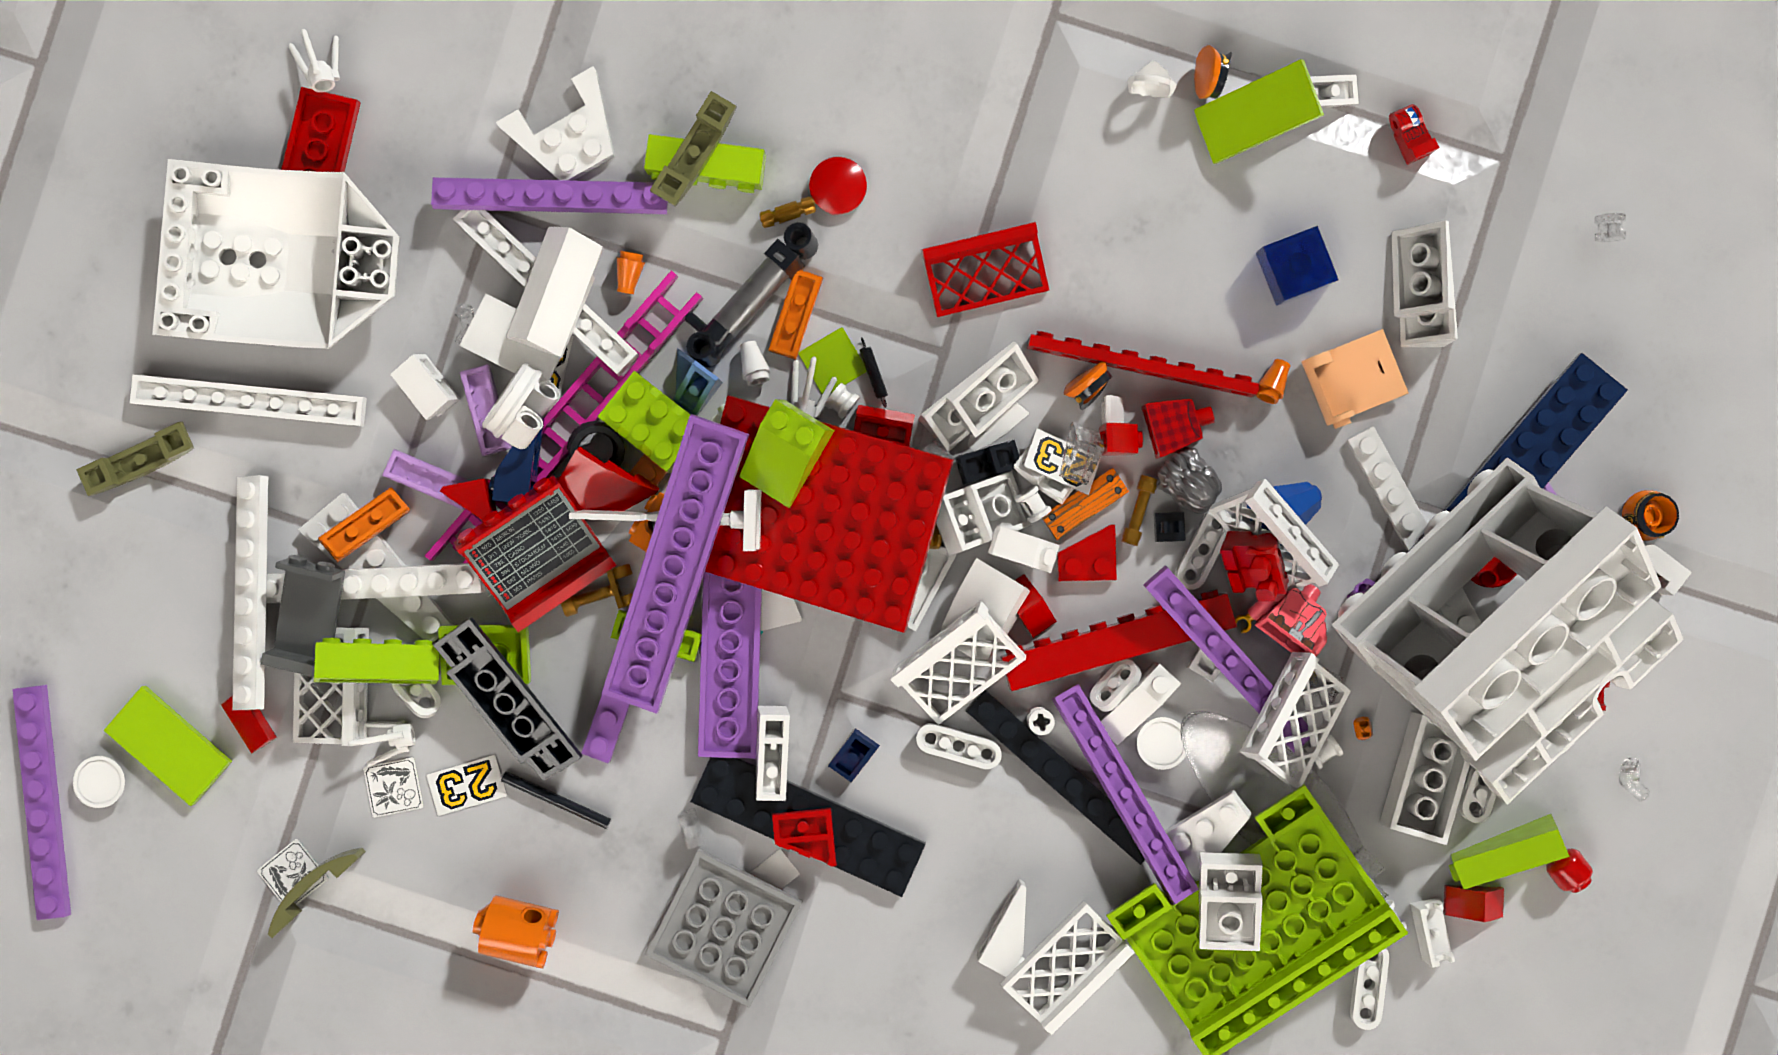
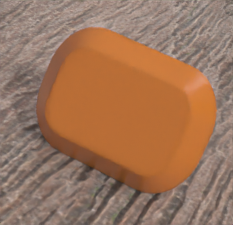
M1364 716L1356 718L1353 722L1356 737L1359 740L1371 738L1373 731L1370 719Z

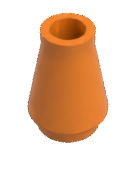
M620 250V256L616 257L617 292L634 294L645 262H642L643 254Z
M1281 359L1274 360L1272 366L1259 382L1257 398L1269 404H1277L1279 399L1283 398L1288 371L1291 367L1288 362Z

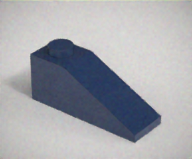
M543 427L527 448L518 449L514 446L511 447L497 468L495 477H491L489 493L493 494L492 500L509 502L513 497L519 494L525 495L533 489V485L537 482Z

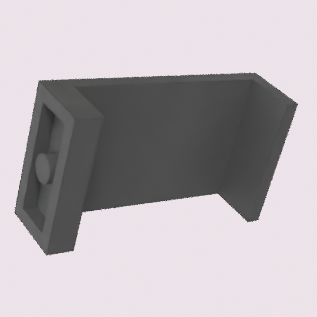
M290 555L287 559L276 562L275 568L285 570L274 648L262 653L261 665L314 677L316 642H322V638H335L345 570L335 568L333 563L317 562L315 564L307 562V558L304 556Z

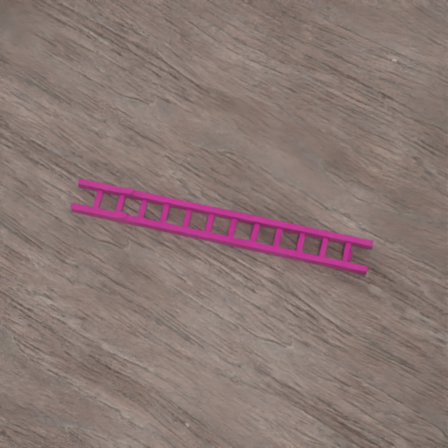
M672 270L617 332L625 341L633 329L640 324L656 338L643 354L632 347L639 354V357L624 376H618L597 356L543 418V434L548 435L562 448L549 463L545 462L541 457L539 458V467L543 470L537 476V481L545 477L549 478L568 456V441L566 442L550 428V425L564 411L579 425L590 421H598L600 418L597 416L633 371H636L638 374L685 321V316L692 312L703 300V297L696 292L680 311L667 301L663 295L678 278ZM657 302L675 316L661 333L644 319L645 315ZM601 367L618 381L605 398L587 384ZM582 389L599 403L586 420L569 406V403ZM495 501L496 506L500 510L508 506L505 502ZM464 509L426 553L425 557L430 561H434L449 542L453 545L452 548L456 550L453 543L457 540L455 535L468 520L476 527L483 522L477 516Z

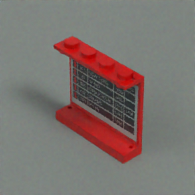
M554 475L550 478L540 479L533 485L531 491L525 495L519 494L513 497L508 502L507 507L499 512L493 511L483 518V523L474 529L468 528L458 535L457 540L453 542L457 552L463 555L508 615L511 624L518 633L617 566L585 519H569V513L576 512L578 509Z

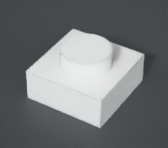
M1199 647L1187 668L1212 683L1215 682L1221 672Z

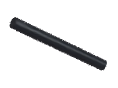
M505 771L501 782L604 829H607L611 822V818L508 771Z

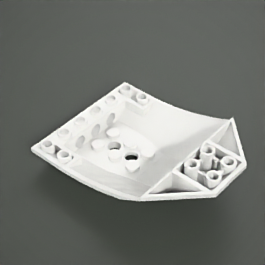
M168 159L152 335L256 345L330 349L395 296L400 237L344 171L314 172L264 169ZM227 250H234L236 253V261L231 265H224L221 260L222 254ZM255 252H262L266 256V264L261 268H254L250 264V257Z

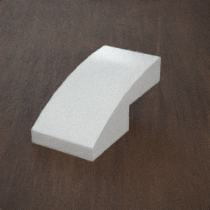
M1030 444L1014 464V469L1031 484L1037 485L1040 491L1062 505L1073 491V488L1024 466Z

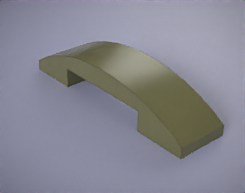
M711 91L696 114L697 120L668 167L665 165L650 192L676 207L706 166L723 137L737 106Z
M180 421L154 433V437L109 458H100L76 469L87 495L93 496L131 482L170 464L193 450L194 446L183 422Z
M356 848L342 852L324 861L303 877L288 892L278 906L271 921L268 935L273 938L302 911L294 902L327 871H330L338 878L366 851L363 848Z

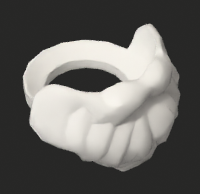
M1153 60L1127 80L1128 89L1131 94L1150 95L1154 98H1170L1177 85L1175 81H1172L1168 71Z

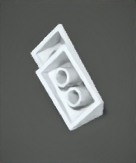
M1445 220L1392 231L1394 317L1400 318L1401 347H1445L1458 339L1449 221Z
M548 227L506 337L562 358L595 280L593 273L603 252V246L570 227Z
M1013 341L924 411L918 420L941 446L949 452L969 433L977 438L1029 391L1039 379L1018 344Z

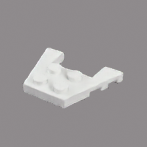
M594 66L571 78L585 106L534 135L519 109L496 122L501 130L509 135L558 180L574 181L615 157L604 111L598 73Z

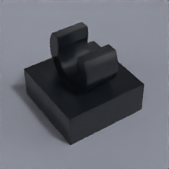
M1184 512L1153 514L1155 542L1186 541Z

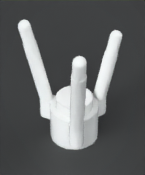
M302 29L303 42L311 63L309 69L294 44L290 43L288 47L303 72L308 87L316 92L330 91L335 87V81L340 80L338 73L339 38L336 35L333 36L330 67L326 62L316 60L307 31Z
M816 357L811 358L803 396L799 398V362L794 360L791 404L813 418H820L822 408L837 378H831L817 406L814 407L816 401L810 400L809 394L817 359Z
M405 720L395 722L366 721V727L393 729H389L387 734L360 738L348 742L349 746L389 741L390 747L396 746L395 749L367 761V766H372L399 753L409 752V746L416 744V737L412 722L406 723Z

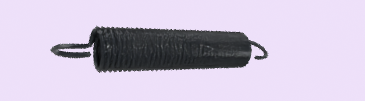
M861 337L863 348L859 351L873 386L872 388L876 398H880L883 406L887 408L886 400H884V405L882 398L888 396L877 366L878 364L872 348H866L864 339Z

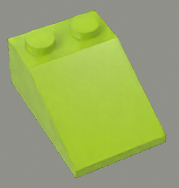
M775 399L760 424L739 477L790 508L835 430L786 400Z

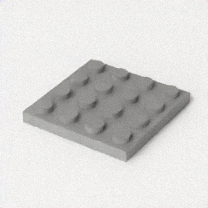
M698 849L645 955L750 1008L802 904V900Z

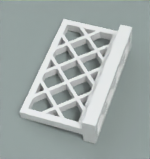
M1266 479L1257 481L1250 490L1213 504L1209 509V512L1226 531H1252L1253 535L1263 533L1274 534L1278 540L1279 549L1280 544H1282L1288 551L1281 550L1283 560L1292 563V568L1285 566L1287 575L1291 577V581L1287 584V591L1293 587L1300 588L1316 583L1318 587L1327 585L1339 566L1338 562ZM1243 502H1246L1251 509L1243 507ZM1223 510L1236 513V519L1228 517ZM1242 516L1256 520L1255 526L1243 522ZM1262 523H1264L1270 531L1261 528ZM1298 565L1301 566L1306 571V573L1299 571Z
M982 601L978 602L897 665L890 680L898 688L902 686L938 725L1026 660L1024 652L988 614L989 609ZM987 625L994 632V641L978 640V630ZM960 644L972 645V658L955 656L956 647ZM976 647L993 648V660L977 659ZM997 648L1009 649L1016 657L1009 662L996 661ZM938 661L951 662L950 674L934 673V664ZM955 663L971 664V677L954 675ZM975 665L992 667V675L988 678L975 677ZM916 678L929 679V691L917 690L911 682ZM933 679L950 681L949 693L933 691ZM954 682L970 683V692L966 695L953 694ZM932 698L948 700V708L939 713L932 706Z
M336 627L335 634H344L343 643H353V639H369V628ZM294 672L293 743L342 744V746H349V741L367 737L365 723L367 721L368 683H330L332 687L323 695L314 685L316 683L313 682L314 677L310 680L306 675ZM308 690L318 699L310 709L304 703V694ZM336 690L342 696V705L337 710L327 700ZM322 704L331 713V716L323 724L314 715V712ZM309 718L318 730L312 736H303V724ZM335 719L342 726L341 738L334 737L327 729Z
M1306 652L1291 653L1240 750L1243 755L1258 761L1293 790L1303 785L1351 690L1318 664L1319 659L1314 654ZM1314 671L1317 675L1318 686L1310 688L1309 678ZM1333 687L1339 693L1334 702L1329 704L1327 688ZM1319 691L1321 706L1313 708L1311 693ZM1303 695L1305 711L1297 713L1296 703L1300 696ZM1322 711L1324 722L1320 728H1316L1314 713ZM1306 716L1308 731L1300 733L1298 718ZM1290 720L1292 736L1284 738L1283 728L1286 722ZM1309 736L1311 747L1307 753H1303L1301 738ZM1293 741L1295 756L1287 758L1285 743ZM1277 746L1279 761L1271 762L1268 757L1273 747ZM1297 762L1298 772L1293 779L1290 777L1288 764Z
M1083 901L1000 984L1052 1035L1135 952L1126 940L1123 941L1120 935ZM1087 912L1091 916V928L1077 929V921ZM1096 934H1109L1112 937L1105 946L1096 947ZM1079 935H1090V947L1076 948V937ZM1063 936H1071L1070 949H1056V942ZM1089 954V961L1083 967H1075V955ZM1070 955L1069 968L1055 969L1056 956ZM1041 957H1050L1049 969L1035 970V962ZM1068 975V982L1063 987L1054 988L1055 976ZM1049 976L1048 988L1034 989L1035 977ZM1019 978H1029L1028 990L1016 991L1012 985ZM1034 996H1048L1047 1003L1039 1011L1033 1007Z

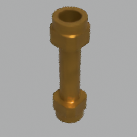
M1141 475L1136 488L1139 490L1129 527L1124 528L1121 542L1138 546L1142 536V532L1139 530L1150 494L1155 493L1157 479Z

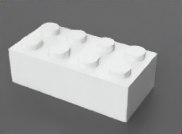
M1411 712L1379 823L1399 832L1447 845L1470 764L1462 757L1461 748L1425 715Z

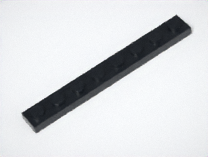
M984 690L965 711L1141 865L1145 858L1111 800L989 692Z

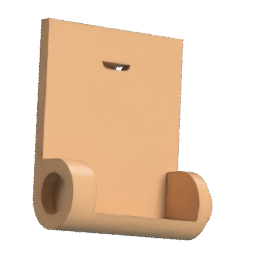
M1383 329L1301 361L1326 425L1333 424L1335 429L1352 423L1350 417L1409 394Z

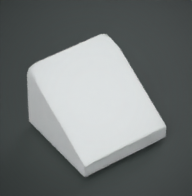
M1106 395L1101 399V425L1105 423H1124V402L1122 397Z

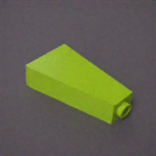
M1549 814L1451 854L1453 864L1448 866L1454 881H1460L1463 889H1468L1570 856L1553 816Z

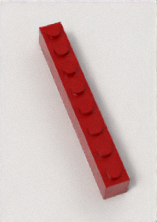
M1218 589L1201 593L1202 599L1197 601L1224 631L1237 628L1227 593H1218ZM1161 605L1145 609L1146 614L1135 617L1134 613L1117 617L1118 622L1107 625L1106 621L1089 625L1090 630L1079 633L1078 629L1061 633L1062 638L1051 641L1050 637H1045L1033 641L1034 646L1023 649L1022 645H1017L1026 655V660L1008 672L1006 679L1009 689L1015 691L1191 641L1192 639ZM1005 649L1006 654L1000 656L1001 661L1009 662L1016 657L1009 649Z

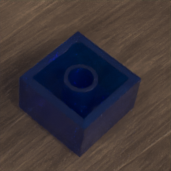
M1318 225L1263 246L1256 252L1276 306L1330 286L1339 280Z

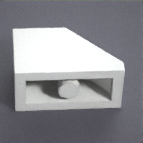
M997 525L988 553L1051 573L1060 545Z

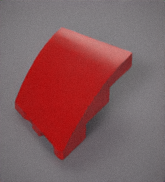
M582 447L575 450L558 480L578 511H625L656 494L660 489L638 473L635 476L630 475L610 460L603 463Z

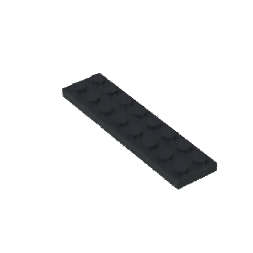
M710 757L690 801L773 840L772 814L831 808L837 863L834 867L900 897H903L926 845V842L788 780L786 783V801L756 800V766L739 758Z

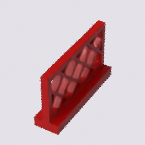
M1036 222L921 249L936 316L942 317L1050 291L1038 240ZM1032 241L1034 254L1029 262L1015 255L1021 243ZM1015 245L1011 252L1004 248ZM1000 249L1009 255L1001 269L986 261L992 250ZM987 252L983 259L976 255L979 253ZM966 256H972L981 262L973 276L958 268ZM1012 257L1026 266L1018 280L1003 272ZM959 258L955 265L948 262L950 260ZM1035 258L1038 269L1032 266V263L1034 262ZM943 262L953 269L943 283L934 277L931 265ZM984 264L998 272L990 287L975 279ZM1029 268L1039 274L1040 287L1030 289L1021 283ZM955 271L970 279L962 294L947 286ZM1001 275L1015 283L1010 293L1003 296L993 290ZM973 282L987 290L981 301L973 302L965 297ZM936 283L942 286L939 292H937ZM1018 286L1025 289L1023 291L1015 292ZM946 288L959 296L953 308L942 310L939 298ZM990 292L997 296L994 298L987 299ZM962 299L969 303L959 306Z

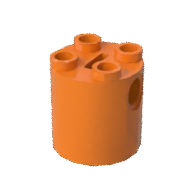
M498 895L494 896L490 904L478 911L473 924L472 933L479 935L478 953L543 969L548 952L545 951L546 947H552L556 937V930L552 929V927L556 925L559 910Z

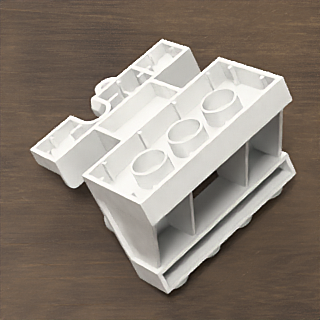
M1506 458L1494 471L1488 469L1479 473L1470 483L1467 496L1451 512L1442 511L1436 514L1427 524L1424 537L1408 553L1400 552L1393 555L1383 566L1381 578L1366 593H1357L1350 596L1340 607L1338 619L1332 624L1344 642L1358 657L1461 748L1460 752L1464 760L1478 772L1489 789L1507 805L1604 715L1597 698L1602 688L1609 681L1617 687L1631 690L1684 640L1673 613L1651 598L1662 586L1637 527L1607 506L1599 513H1596L1540 488L1533 475L1509 458ZM1493 557H1496L1520 575L1526 582L1475 631L1468 634L1436 613Z

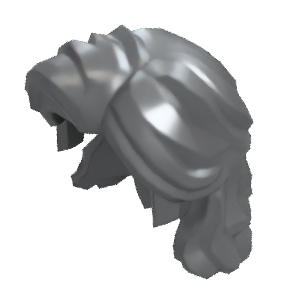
M1183 447V450L1179 449L1177 453L1171 455L1173 462L1166 460L1164 462L1165 466L1158 470L1157 475L1160 482L1157 484V488L1171 495L1181 509L1190 510L1197 514L1206 513L1222 492V483L1215 470L1211 466H1207L1205 460L1200 457L1196 448Z

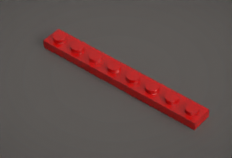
M1037 331L1036 335L1031 334L1026 349L1093 364L1105 362L1107 367L1250 398L1258 394L1260 385L1259 383L1252 382V377L1235 374L1234 378L1223 376L1224 371L1207 368L1206 372L1195 370L1194 364L1178 362V366L1167 364V359L1163 357L1150 356L1149 359L1138 357L1139 353L1135 351L1122 350L1121 353L1110 351V346L1096 343L1093 344V347L1081 345L1082 341L1079 339L1065 337V340L1061 341L1053 339V334L1043 331Z

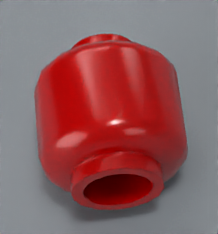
M1571 848L1567 849L1570 857L1548 863L1546 870L1561 890L1577 893L1590 885L1593 870L1580 851Z

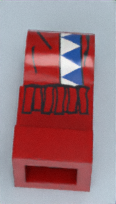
M1411 104L1390 113V126L1407 165L1431 155L1440 148L1436 139L1431 138L1424 124L1422 114L1416 105Z

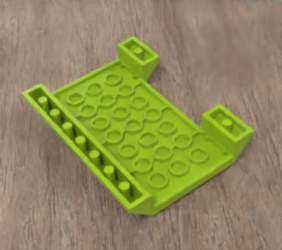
M1305 784L1254 817L1266 833V836L1240 852L1242 854H1260L1262 916L1260 951L1199 949V890L1177 904L1171 905L1166 894L1156 883H1153L1106 914V917L1122 940H1127L1189 1029L1191 1039L1202 1055L1223 1054L1409 934ZM1198 880V881H1196L1195 883H1196V885H1197L1198 888H1199V880Z

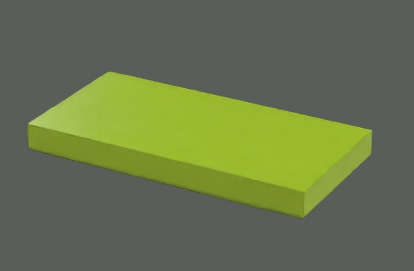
M1303 59L1194 109L1213 164L1222 162L1324 116Z
M141 686L103 730L189 806L195 805L232 763L230 758L147 686Z

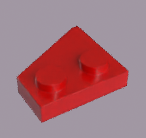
M1115 524L1108 525L1057 552V576L1059 582L1117 580Z
M831 808L772 814L775 845L787 850L791 849L805 857H812L825 862L831 867L837 865Z

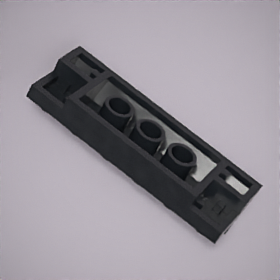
M472 617L463 621L459 626L433 644L451 667L446 673L520 764L527 760L544 781L582 758V753Z

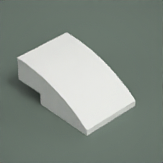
M485 294L459 346L513 373H516L522 364L529 363V367L541 371V376L549 381L561 358L507 338L506 336L517 309Z
M1012 471L944 495L936 523L948 556L992 541L997 525L1014 531L1032 525L1027 519L1029 516L1022 504L1015 500V497L1020 492Z
M976 558L952 602L941 631L978 602L982 601L989 609L988 614L1008 634L1017 620L1015 615L1030 590ZM985 625L978 630L977 639L994 641V632ZM960 644L956 647L972 658V645ZM977 646L976 658L992 660L993 648Z
M1200 852L1199 949L1260 951L1262 916V862L1260 854Z

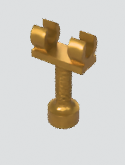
M630 564L616 567L607 572L610 582L609 586L595 591L592 590V592L589 591L581 594V596L573 595L562 602L561 607L564 615L569 617L578 614V608L583 606V604L596 602L597 600L608 598V596L615 597L618 609L629 606L633 593L622 596L617 579L633 574Z

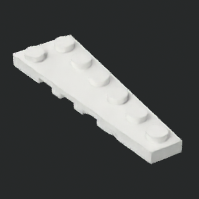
M346 493L340 494L298 529L342 569L405 566L380 534L374 536L338 563L324 548L318 537L359 510ZM430 595L376 598L423 640L432 641V645L439 640L438 628L440 626L454 625Z

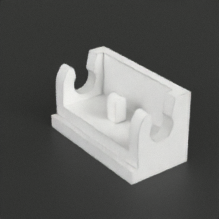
M426 354L411 355L390 374L426 420H430L435 415L439 417L461 399Z
M1440 898L1410 903L1422 960L1432 968L1439 967V961L1448 960L1451 963L1455 962L1445 924L1444 907Z

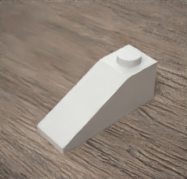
M1356 75L1310 77L1321 108L1359 104Z
M1153 662L1141 675L1139 683L1116 708L1108 711L1100 720L1111 740L1117 745L1152 715L1181 685L1161 664Z
M758 706L756 800L786 801L790 721L787 706Z
M1020 879L1017 881L977 953L978 962L1005 977L1025 959L1022 955L1024 951L1026 885Z

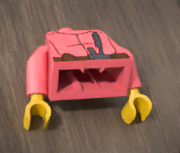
M1311 584L1305 586L1302 591L1293 587L1286 594H1277L1274 601L1258 600L1247 610V615L1235 617L1236 623L1240 619H1245L1248 622L1247 627L1241 633H1247L1251 629V622L1256 620L1255 626L1291 653L1306 652L1312 653L1317 657L1327 643L1326 623L1324 622L1327 612L1316 603L1321 592Z

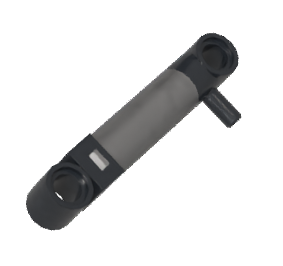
M796 222L787 227L783 237L784 243L778 238L764 253L767 258L708 324L693 312H689L685 316V321L697 331L687 341V352L703 367H712L719 363L723 350L787 278L792 280L794 275L802 270L805 266L802 260L809 259L815 255L818 250V241L806 224ZM806 237V241L803 244L796 245L798 239ZM709 344L708 351L700 354L701 348Z

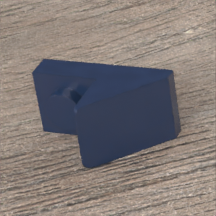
M854 728L828 767L852 783L880 745Z

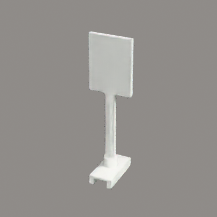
M745 490L744 511L732 510L731 513H724L720 525H729L731 528L743 529V551H756V549H760L761 490ZM581 510L569 513V519L648 520L656 523L659 511Z

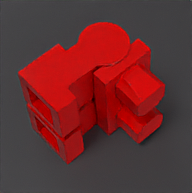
M1227 531L1220 552L1225 568L1228 570L1227 575L1233 593H1244L1246 588H1256L1255 594L1259 601H1274L1277 594H1286L1289 578L1285 571V564L1279 549L1278 540L1274 534L1263 533L1253 535L1252 531Z

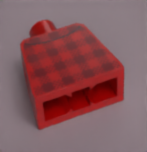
M1192 399L1153 402L1141 406L1156 459L1202 439L1201 427L1215 423L1212 408L1209 406L1195 410Z

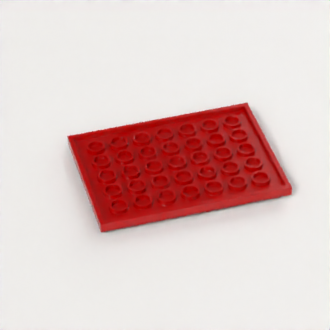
M729 395L726 398L720 424L747 433L749 437L724 513H731L732 510L744 511V491L749 489L759 490L739 476L760 424L770 409L769 406ZM821 422L835 431L791 507L788 508L761 491L760 549H756V551H743V529L731 528L729 525H720L705 572L905 633L954 459Z

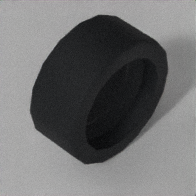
M600 421L586 422L574 429L567 445L569 460L575 450L579 448L583 438L589 434L600 433L607 436L612 442L613 453L609 460L617 466H621L624 460L625 447L622 438L614 429L605 422Z

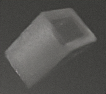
M1074 422L1070 424L1060 477L1084 485L1088 484L1105 449L1099 431Z

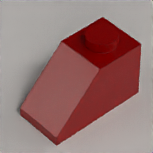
M1105 423L1099 427L1100 456L1138 454V448L1143 447L1142 431H1138V424Z

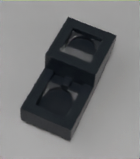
M1015 440L956 456L955 460L964 485L1015 470L1014 464L1020 456Z

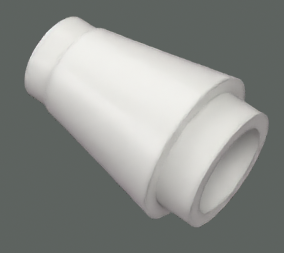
M756 341L742 343L740 345L743 380L747 381L748 386H756L769 381V373L771 371Z

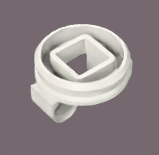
M529 363L521 365L482 423L483 429L486 428L491 431L494 437L498 439L503 435L501 439L518 449H525L529 446L543 427L541 418L547 415L560 397L559 389L542 377L541 371L529 367Z

